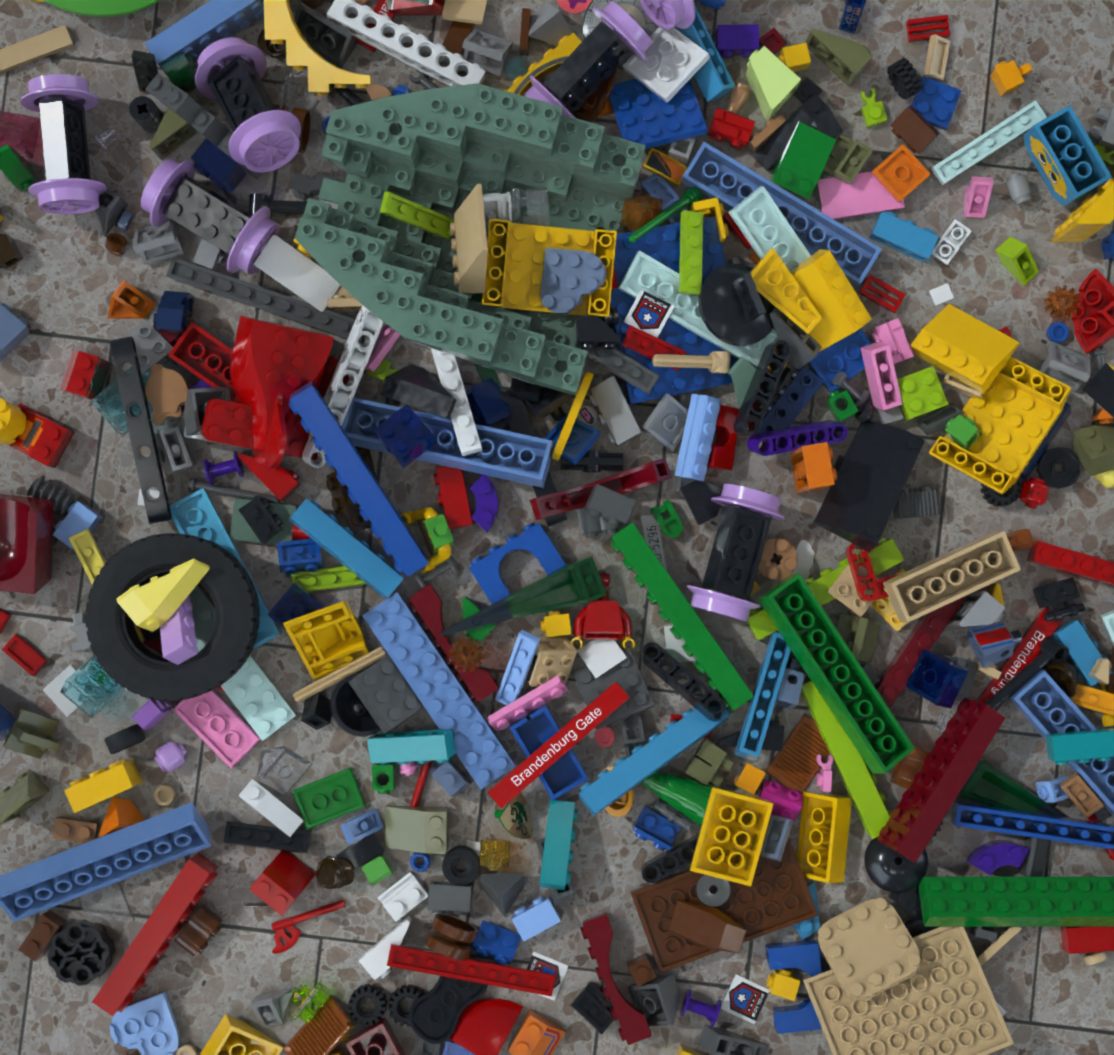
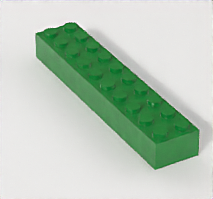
M633 522L610 538L613 541L610 543L616 554L619 552L624 557L622 563L628 571L632 569L636 574L634 580L640 588L645 587L648 592L646 597L652 605L657 604L660 609L657 613L664 622L668 621L672 628L669 630L677 640H682L684 643L681 646L687 656L694 657L696 660L693 663L700 674L705 673L708 678L705 680L712 691L715 692L717 690L720 695L719 697L724 702V707L734 711L754 696Z
M800 573L787 576L758 598V601L873 774H885L915 749Z
M923 877L918 886L924 927H1114V877Z

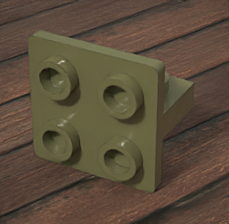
M840 613L836 626L837 631L856 660L871 663L880 623L868 620L867 618Z
M21 709L3 747L40 759L44 751L48 749L56 751L59 743L52 737L58 721Z

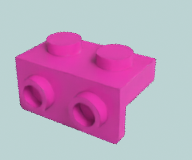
M765 779L758 796L773 803L772 815L788 818L793 822L802 808L803 794L795 789L784 787L775 781Z

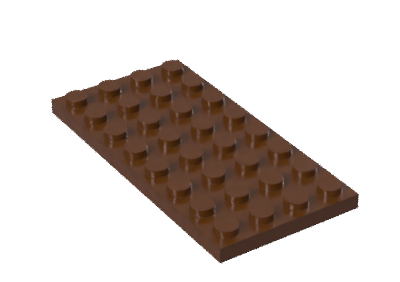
M789 837L781 862L759 856L752 885L747 886L728 881L730 884V896L724 904L716 906L747 929L743 943L818 916ZM688 870L631 891L634 904L660 973L719 952V950L702 948L669 930L678 900L705 905L699 899L696 891L697 882L703 875L701 873ZM712 885L709 891L714 893L717 891V887Z

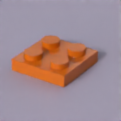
M904 144L871 172L898 203L931 175Z

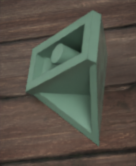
M742 356L728 372L732 377L739 409L756 371V368Z

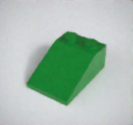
M799 121L770 177L771 181L809 199L819 181L836 139Z

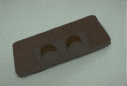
M355 446L377 480L370 449ZM334 467L335 472L327 475L326 483L327 488L331 492L332 508L335 510L336 516L345 514L348 527L352 532L372 528L370 520L366 522L360 514V505L358 503L354 504L350 499L347 485L343 487L336 477L337 470Z

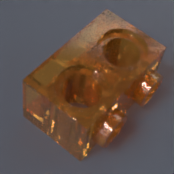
M642 195L624 200L621 225L627 226L630 231H637L661 214L663 199Z

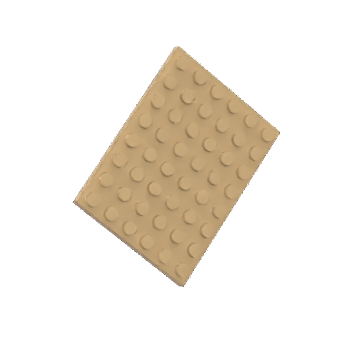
M939 927L913 937L920 952V967L916 976L911 980L908 978L873 996L872 1000L866 1002L847 997L832 970L803 980L832 1055H987L1014 1044L964 927Z

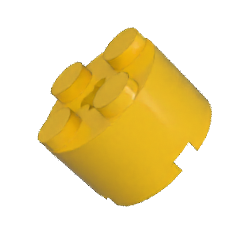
M0 398V444L9 445L16 441L14 439L18 435L21 436L26 428V416L21 411V408Z

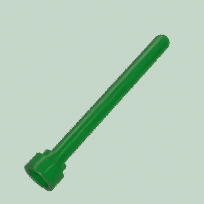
M694 186L690 187L684 192L681 200L628 237V241L630 243L636 242L685 206L701 201L702 194L700 190Z

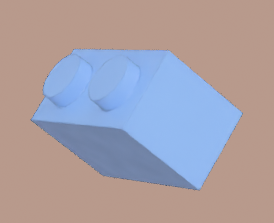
M79 501L69 507L67 510L68 515L64 520H60L54 528L56 531L53 536L72 550L74 548L69 537L86 529H89L92 533L103 518V516L84 502Z
M543 895L532 901V905L527 908L523 905L514 911L515 914L512 915V921L523 942L561 922V917L555 906H553L549 895L545 898Z

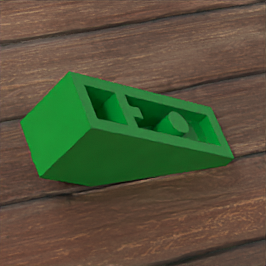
M8 144L0 148V170L21 192L28 191L31 185L39 182L29 162Z

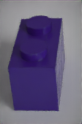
M759 24L717 25L716 48L721 58H732L733 56L749 58L756 49L759 50Z

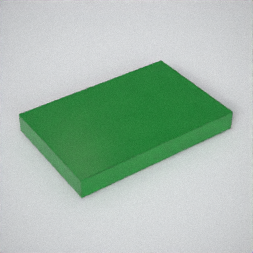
M351 767L292 790L307 830L366 807Z

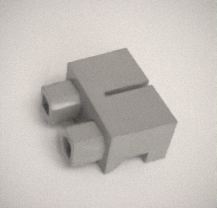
M1114 106L1111 109L1100 107L1097 109L1094 119L1103 122V126L1093 125L1088 136L1090 139L1097 141L1096 145L1105 146L1114 151Z
M87 613L72 614L74 626H69V629L76 632L78 641L72 643L73 652L91 651V642L88 641L86 632L88 631L85 622Z

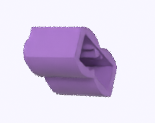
M149 699L132 715V718L142 729H152L171 712V703L169 701Z

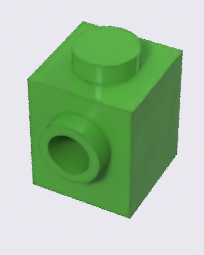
M959 414L956 418L950 419L946 424L945 431L947 437L965 450H968L980 437V432L975 427V422L967 416L964 418Z

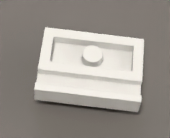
M510 192L504 194H482L486 237H488L489 219L510 220V223H512Z
M410 871L377 898L396 922L426 899L429 893L413 875L412 871Z

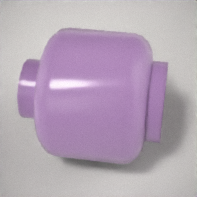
M169 741L156 750V757L154 759L162 771L173 772L185 763L184 755L187 752L181 743L176 745L175 742Z

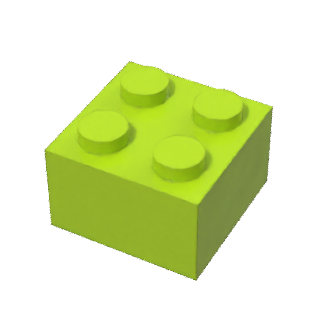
M934 366L897 379L902 405H899L904 416V422L948 405Z

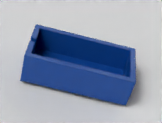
M547 705L530 713L529 716L531 718L529 720L526 716L509 727L526 757L530 756L560 730ZM572 748L539 776L552 801L589 779Z

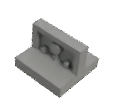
M475 28L463 42L462 48L465 49L463 57L472 64H479L483 67V70L501 76L507 54L512 49L513 41Z
M169 219L159 227L148 225L135 229L133 248L136 254L140 253L144 265L184 254L183 246L177 234V223L174 220Z
M1051 341L1048 346V355L1039 371L1077 391L1082 381L1087 382L1090 377V357Z
M665 393L642 426L644 429L642 432L658 440L669 450L674 451L683 437L688 410L671 395Z

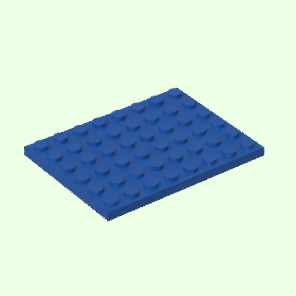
M715 216L703 218L702 283L715 269L726 265ZM680 223L656 227L634 243H630L628 237L635 231L617 234L614 268L618 287L638 251L645 253L679 273ZM620 289L611 290L610 307L615 308L619 315V322L613 327L614 332L620 337L618 350L660 376L649 395L624 380L629 404L662 398L665 393L672 396L733 383L729 373H711L708 368H680L679 371H675L669 367H655L651 359L621 346L627 329L630 326L624 323V320L636 299ZM669 318L658 336L659 339L686 351L685 355L709 356L714 351H724ZM730 354V369H731V368L734 366V364L739 360L738 358H736L735 356H733V355H731V354Z

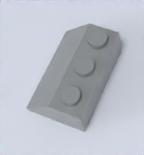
M614 376L590 389L591 395H589V399L593 407L597 406L600 411L597 415L601 424H606L609 432L606 434L611 444L615 443L618 447L640 436L641 431Z
M986 591L973 592L967 595L947 626L967 627L996 624L1003 617L1004 614L1002 612L1005 607Z

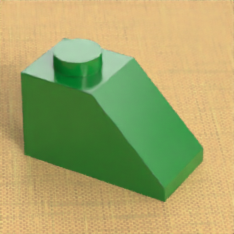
M467 597L463 598V620L481 611ZM493 623L465 630L467 632L465 636L473 643L476 641L481 643L497 624Z

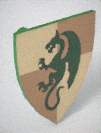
M520 792L506 805L504 810H496L494 816L499 819L508 833L520 839L532 838L531 814L528 804Z

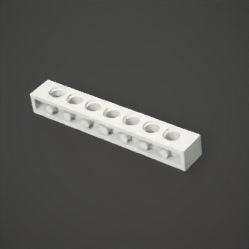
M334 0L327 13V19L347 30L354 37L447 86L482 84L485 79L486 71L479 64H472L466 61L462 55L447 51L443 45L430 42L424 35H417L411 32L407 26L392 22L388 16L375 13L367 5L362 6L356 3L355 0ZM352 13L357 15V17L353 19L347 16ZM369 23L376 25L374 28L366 27ZM386 33H392L394 36L391 38H387L384 35ZM409 42L412 46L406 48L402 44ZM428 52L431 55L429 57H423L421 56V53ZM444 61L447 62L449 65L447 67H442L439 65V63ZM460 71H464L467 73V75L461 77L457 73Z

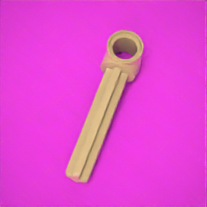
M714 351L709 356L655 354L652 363L655 367L708 368L711 373H728L730 370V352Z

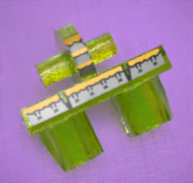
M318 982L308 996L305 994L309 990L307 985H304L301 989L293 988L292 994L295 997L291 1002L294 1005L299 1001L302 1002L291 1015L293 1019L296 1020L299 1017L304 1022L309 1023L315 1016L316 1012L308 1006L309 1003L313 1001L321 1008L329 998L321 990L323 988L322 984Z

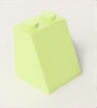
M764 46L760 51L756 49L749 57L750 61L746 65L748 68L745 75L762 114L768 122L797 90L801 79Z

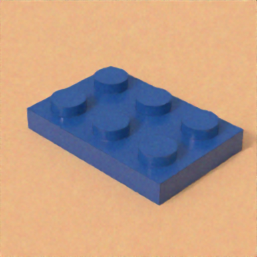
M860 328L851 335L818 352L816 357L808 362V365L818 377L824 380L823 385L829 393H832L840 387L835 386L831 382L838 372H844L847 375L846 380L848 381L865 368L861 347L872 343Z

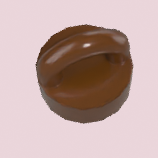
M112 233L107 235L105 241L106 249L116 256L122 255L126 248L127 240L120 234Z

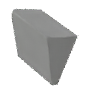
M899 406L884 411L877 408L881 424L886 425L904 419Z

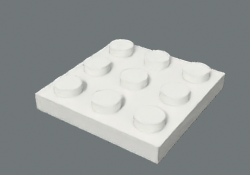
M659 27L650 36L653 44L645 51L647 63H643L633 54L623 65V68L668 103L709 60L710 56L709 53L674 27L669 30Z

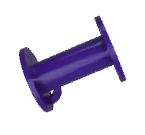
M234 451V459L213 464L208 462L207 459L203 460L205 474L210 485H214L213 477L238 471L241 478L244 477L242 462L237 457V451Z
M688 989L683 999L680 1016L683 1017L686 1010L705 1016L710 1021V1026L714 1027L719 1015L721 1000L718 999L715 1006L690 998L691 990Z

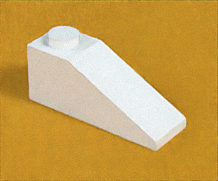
M253 779L239 794V797L290 838L304 821Z
M410 916L360 957L359 962L374 980L379 976L382 979L391 972L390 966H387L391 944L401 945L412 920Z

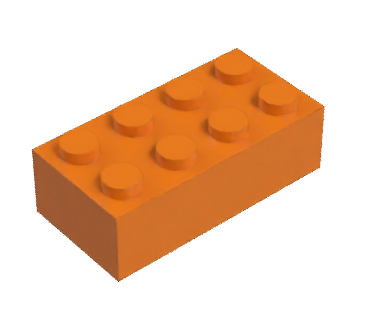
M827 442L801 446L790 453L797 494L820 491L835 485L834 481L837 480L835 468L831 466L833 451L831 446L828 447Z

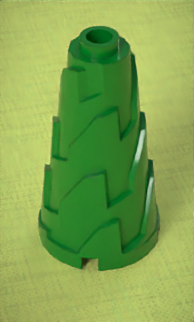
M656 771L643 781L645 788L655 793L659 798L693 822L702 826L713 786Z

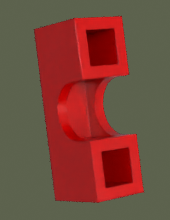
M720 405L715 430L716 442L711 446L707 468L732 471L737 440L734 422L740 409Z

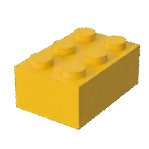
M125 758L108 765L109 770L105 767L88 774L90 779L88 776L69 783L70 788L64 791L73 812H79L143 783L134 760L127 762Z

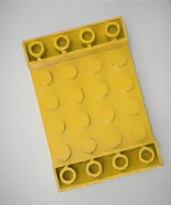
M489 219L485 293L482 294V305L503 309L555 313L544 307L541 299L546 248L578 250L594 253L602 260L606 267V279L604 284L594 291L593 294L583 295L581 304L577 305L574 310L566 315L609 317L617 231L600 229L588 231L510 223V220Z
M1010 357L981 398L970 397L962 409L964 418L967 416L975 422V427L979 429L980 437L968 450H965L947 437V434L944 438L939 436L929 454L996 492L1003 494L1016 483L1060 416L1071 387Z

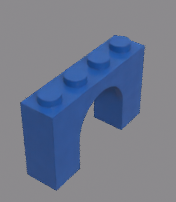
M534 522L523 528L525 532L521 535L513 534L506 539L507 543L502 547L496 545L488 550L489 555L485 558L479 556L471 561L472 566L469 569L491 604L511 595L503 583L499 572L502 559L511 551H529L538 559L547 575L566 565L539 523L536 525Z
M815 939L765 944L767 963L770 970L799 968L807 972L810 977L825 972V968L821 966L820 962L823 954ZM809 995L803 1002L797 1005L772 1007L774 1027L777 1034L822 1029Z

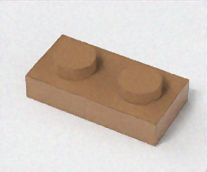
M779 115L776 119L772 117L764 125L766 128L761 133L758 130L750 137L751 142L748 148L755 153L786 122V119L782 115Z
M1077 772L1059 784L1086 818L1104 806L1102 801Z
M58 816L55 819L53 839L87 843L97 839L99 823Z

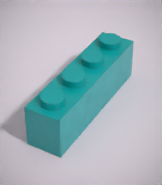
M1114 728L1046 734L1048 760L1054 761L1056 765L1069 764V760H1077V763H1088L1092 758H1098V761H1110L1111 757H1114Z
M452 729L386 732L385 734L375 733L367 739L370 762L379 763V765H389L391 762H398L399 765L410 763V761L424 764L431 760H436L437 763H444L456 754Z
M550 799L539 887L565 890V885H570L571 872L567 871L568 863H572L573 860L570 842H575L576 830H572V824L577 822L578 809H574L575 802L552 801Z

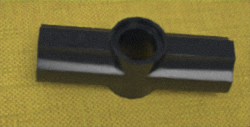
M588 450L576 465L561 457V470H582V472L588 473L623 471V453H601V451Z

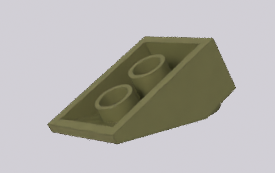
M812 29L806 40L808 50L848 87L865 71L873 57L871 51L865 45L817 29Z
M168 108L149 147L163 160L196 135L198 131Z
M1092 425L1073 431L1072 449L1089 476L1114 470V427Z
M35 772L23 773L15 780L17 784L12 788L8 786L0 792V825L19 818L50 792Z
M386 806L385 848L425 854H446L448 849L449 807Z

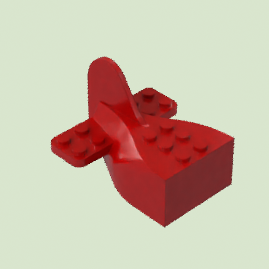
M240 316L230 366L231 381L237 402L218 398L209 400L201 430L202 436L212 442L252 449L255 461L270 469L278 467L283 455L303 458L302 454L310 432L307 433L301 424L302 417L299 414L295 415L289 406L290 394L311 381L318 389L334 337ZM314 453L311 456V460H316L318 453Z

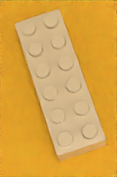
M993 531L883 582V585L899 621L908 623L1018 572L1021 568L1005 531Z

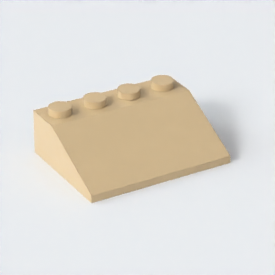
M477 184L454 213V223H450V236H454V239H451V251L456 253V255L452 256L453 268H457V272H454V285H458L459 293L461 294L485 293L488 248L482 185Z

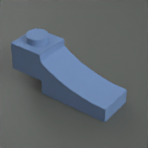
M653 174L641 183L642 188L661 213L680 200L662 176ZM684 207L666 220L667 224L680 223L681 212L687 209Z

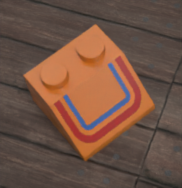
M530 1009L508 1044V1052L513 1055H552L566 1031Z

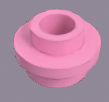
M410 761L408 764L399 765L400 774L405 773L408 776L417 772L416 768L420 765L416 761Z

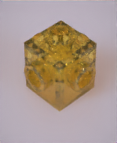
M497 838L480 841L481 866L488 867L489 871H500L501 867L509 866L510 841Z

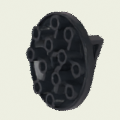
M727 264L715 269L702 283L698 298L699 311L707 329L721 341L733 346H749L758 343L774 328L770 313L775 306L756 290L750 273L753 268L743 264Z

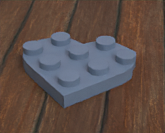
M546 248L541 283L543 306L558 314H569L577 305L581 304L583 295L593 294L594 291L604 284L606 267L602 260L596 254L587 251Z

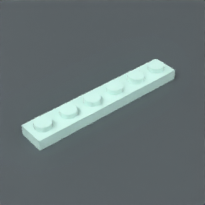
M1035 100L933 166L931 170L943 186L1028 131L1033 125L1046 119L1047 116Z

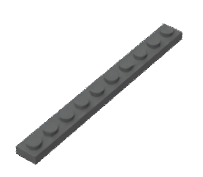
M172 257L166 274L167 278L348 339L356 320L327 309L321 312L304 301ZM363 335L359 338L358 342L360 344H362L363 342Z

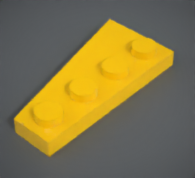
M771 247L750 272L756 290L809 334L822 317L777 252Z

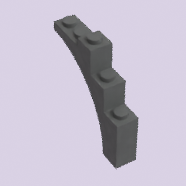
M159 73L154 77L145 89L147 92L187 122L257 180L262 173L249 170L245 165L236 162L231 157L228 146L233 134L232 131L202 108L188 94L173 85Z

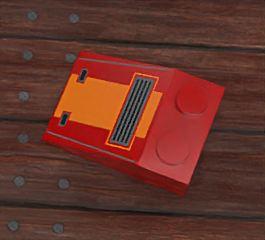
M19 403L18 407L21 408V411L26 416V428L21 436L18 435L14 439L16 441L9 445L48 467L56 468L75 432Z

